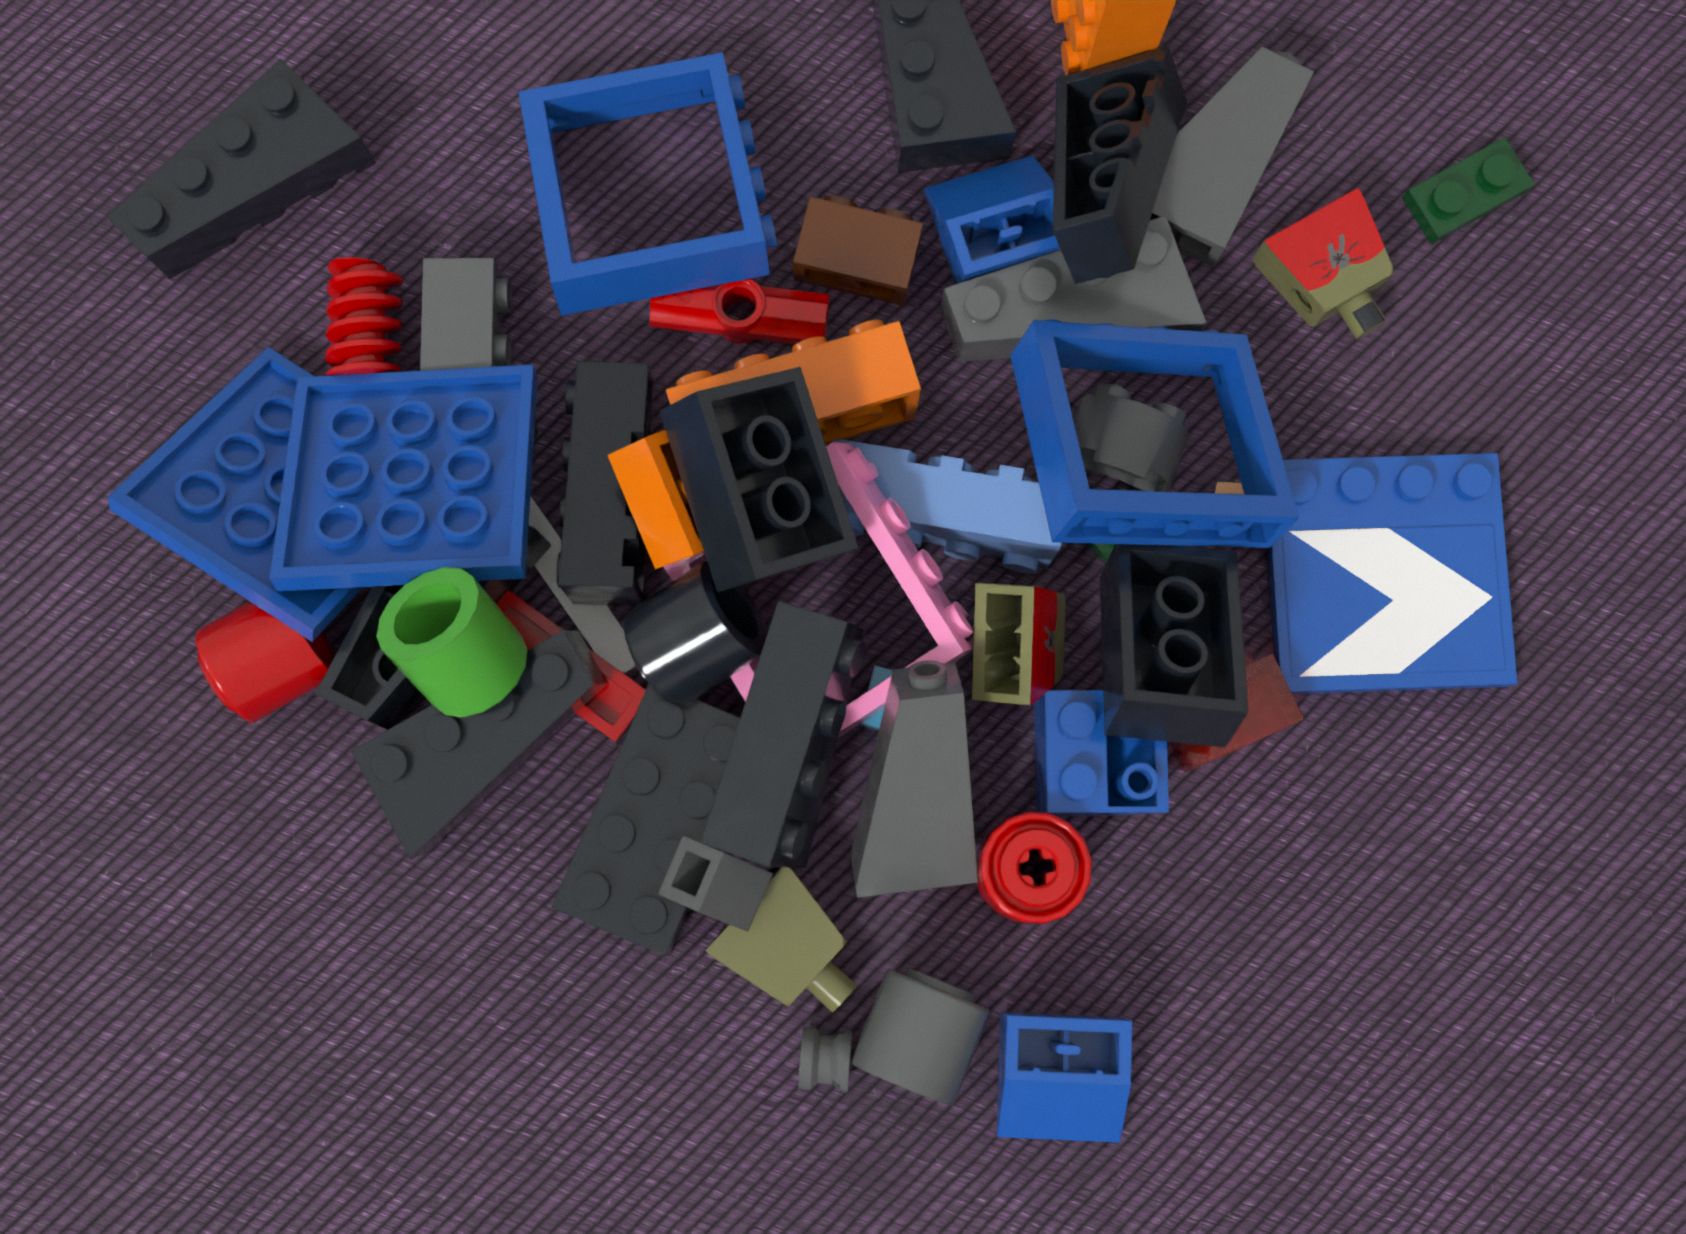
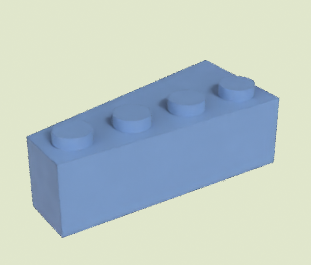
M835 438V442L851 444L854 449L859 447L866 460L874 463L879 475L874 481L885 499H894L905 512L911 528L906 532L916 548H920L923 541L945 546L944 553L957 559L977 561L980 554L1003 559L1002 567L1028 574L1036 573L1037 567L1047 569L1061 548L1062 543L1052 542L1039 483L1033 482L1031 478L1025 476L1026 471L1024 468L1000 465L999 470H988L986 474L974 473L975 468L966 463L962 458L941 455V457H930L927 465L915 463L917 455L910 450ZM840 489L854 535H863L865 527Z

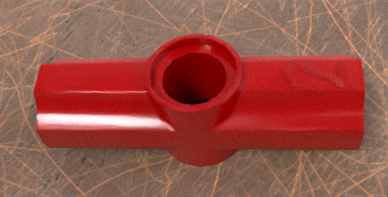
M746 279L651 298L649 322L651 327L722 335L726 340L736 344H746L754 340L797 344L809 338L825 337L829 294L759 286L752 279ZM737 301H744L755 307L754 313L745 320L731 319L725 314V310L730 304Z

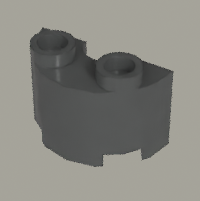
M1108 383L1098 384L1095 394H1087L1080 398L1073 421L1085 472L1117 478L1125 482L1129 488L1138 491L1170 492L1188 440V430L1183 425L1186 413L1180 408L1167 403L1157 402L1151 407L1144 403L1130 400L1132 395L1129 391Z

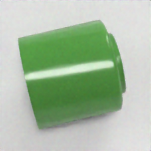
M443 567L421 574L405 584L390 599L379 618L377 639L381 650L425 698L445 715L467 717L488 710L501 702L512 691L526 668L528 649L521 633L476 579L461 568Z

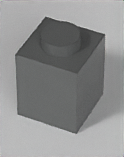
M683 836L658 894L701 914L748 932L772 873Z

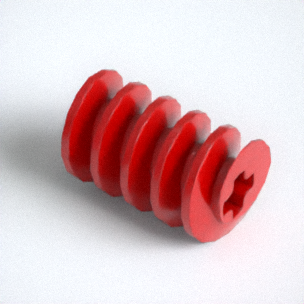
M344 257L331 260L327 269L334 277L327 284V292L334 300L328 303L326 314L333 323L329 324L326 329V338L333 345L327 348L325 360L333 368L328 370L325 376L401 372V367L384 360L385 356L399 354L402 351L400 343L385 339V334L400 331L402 329V322L385 315L386 311L397 310L403 306V300L400 297L386 294V289L400 287L403 284V277L386 271L385 266L365 258Z

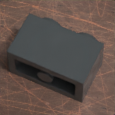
M423 258L420 371L511 365L509 334H502V313H511L512 286L510 278H503L494 258Z

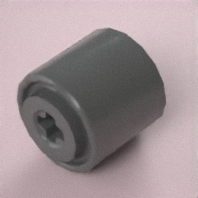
M909 967L905 974L888 969L860 1036L851 1063L899 1087L944 1104L955 1105L990 1011L988 1008L974 1002L977 995Z

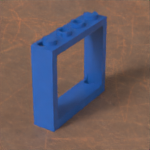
M723 52L518 91L550 281L561 316L770 275L766 248L777 246L771 214L759 215L757 203L767 201L760 166L751 168L748 166L746 156L756 155L753 133L749 119L738 121L736 110L745 109L739 74L728 76ZM715 101L743 230L576 262L553 132Z
M1055 319L1033 320L1011 353L1010 357L1052 542L1270 548L1299 519L1247 334L1220 333L1215 330H1172L1162 326L1142 328L1116 326L1112 323L1083 324L1061 322ZM1061 368L1212 377L1244 495L1089 489Z

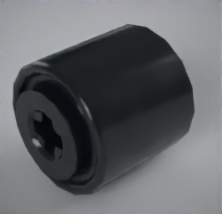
M707 561L701 562L630 610L623 623L626 643L632 659L642 676L668 700L681 705L696 700L759 659L768 634L767 626L760 610L743 585L717 593Z

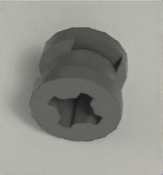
M803 1027L798 1089L811 1090L817 1084H834L836 1088H840V1092L848 1093L852 1030H844V1034L839 1033L836 1036L821 1034L813 1027Z

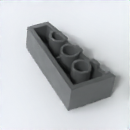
M1166 216L1149 221L1134 270L1118 273L1108 278H1098L1075 284L1061 250L946 287L944 288L940 307L959 362L1011 358V353L1033 320L1055 319L1061 322L1083 324L1112 323L1116 326L1142 328L1162 326L1172 330L1201 331L1206 324Z

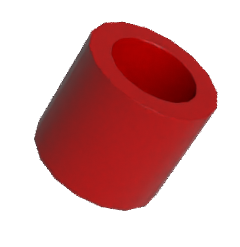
M250 601L202 627L196 632L195 637L198 662L212 690L229 710L237 713L249 723L265 718L318 687L335 657V652L324 631L311 642Z
M1028 811L998 823L983 837L976 851L978 876L976 886L980 897L994 913L1012 922L1045 924L1063 918L1082 902L1091 883L1092 859L1085 839L1070 822L1051 813ZM1032 849L1038 850L1041 859H1051L1053 865L1052 872L1043 874V885L1034 886L1032 877L1028 875L1021 876L1019 871V863L1029 860V850Z

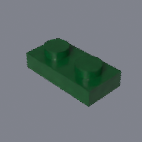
M1504 137L1410 188L1402 199L1430 244L1433 245L1526 194L1535 184Z

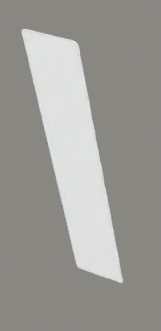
M531 497L529 526L534 527L552 545L534 566L593 651L623 674L636 665L626 643L624 630L608 606L573 604L562 589L558 588L557 559L559 552H561L562 540Z

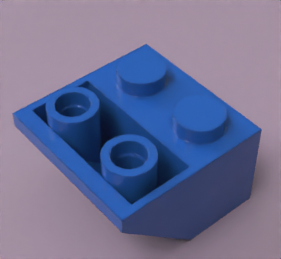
M1033 155L924 188V194L955 284L1061 250L1053 233L1054 181Z
M1049 690L1034 703L1036 812L1051 813L1055 816L1169 813L1166 741L1104 735L1103 690Z
M1000 1011L996 1136L1120 1143L1131 1087L1132 1021L1123 1017Z

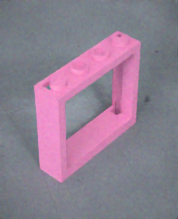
M830 443L826 448L840 489L938 644L937 647L905 668H909L917 662L928 660L944 664L957 662L973 651L974 639L971 634L974 631L966 619L969 616L968 613L958 602L950 603L938 584L943 580V576L937 563L926 550L922 549L918 552L906 532L911 528L905 512L894 499L888 498L886 500L876 485L874 479L879 475L874 463L866 460L859 447L854 449L851 444ZM703 551L663 567L673 582L701 562L707 561ZM759 659L731 676L745 702ZM891 677L846 705V715L838 738L884 709Z

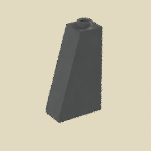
M1261 47L1176 135L1150 220L1166 216L1178 250L1211 267L1215 266L1226 248L1314 71L1302 66L1301 62L1293 55L1282 51L1273 52Z
M928 660L917 662L909 668L893 669L850 853L857 898L978 883L964 692L955 662L941 663Z

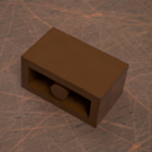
M828 195L823 200L810 196L793 260L794 280L905 307L921 242L923 223L913 221L911 215L896 209H882L878 213L857 208L855 202L845 197Z

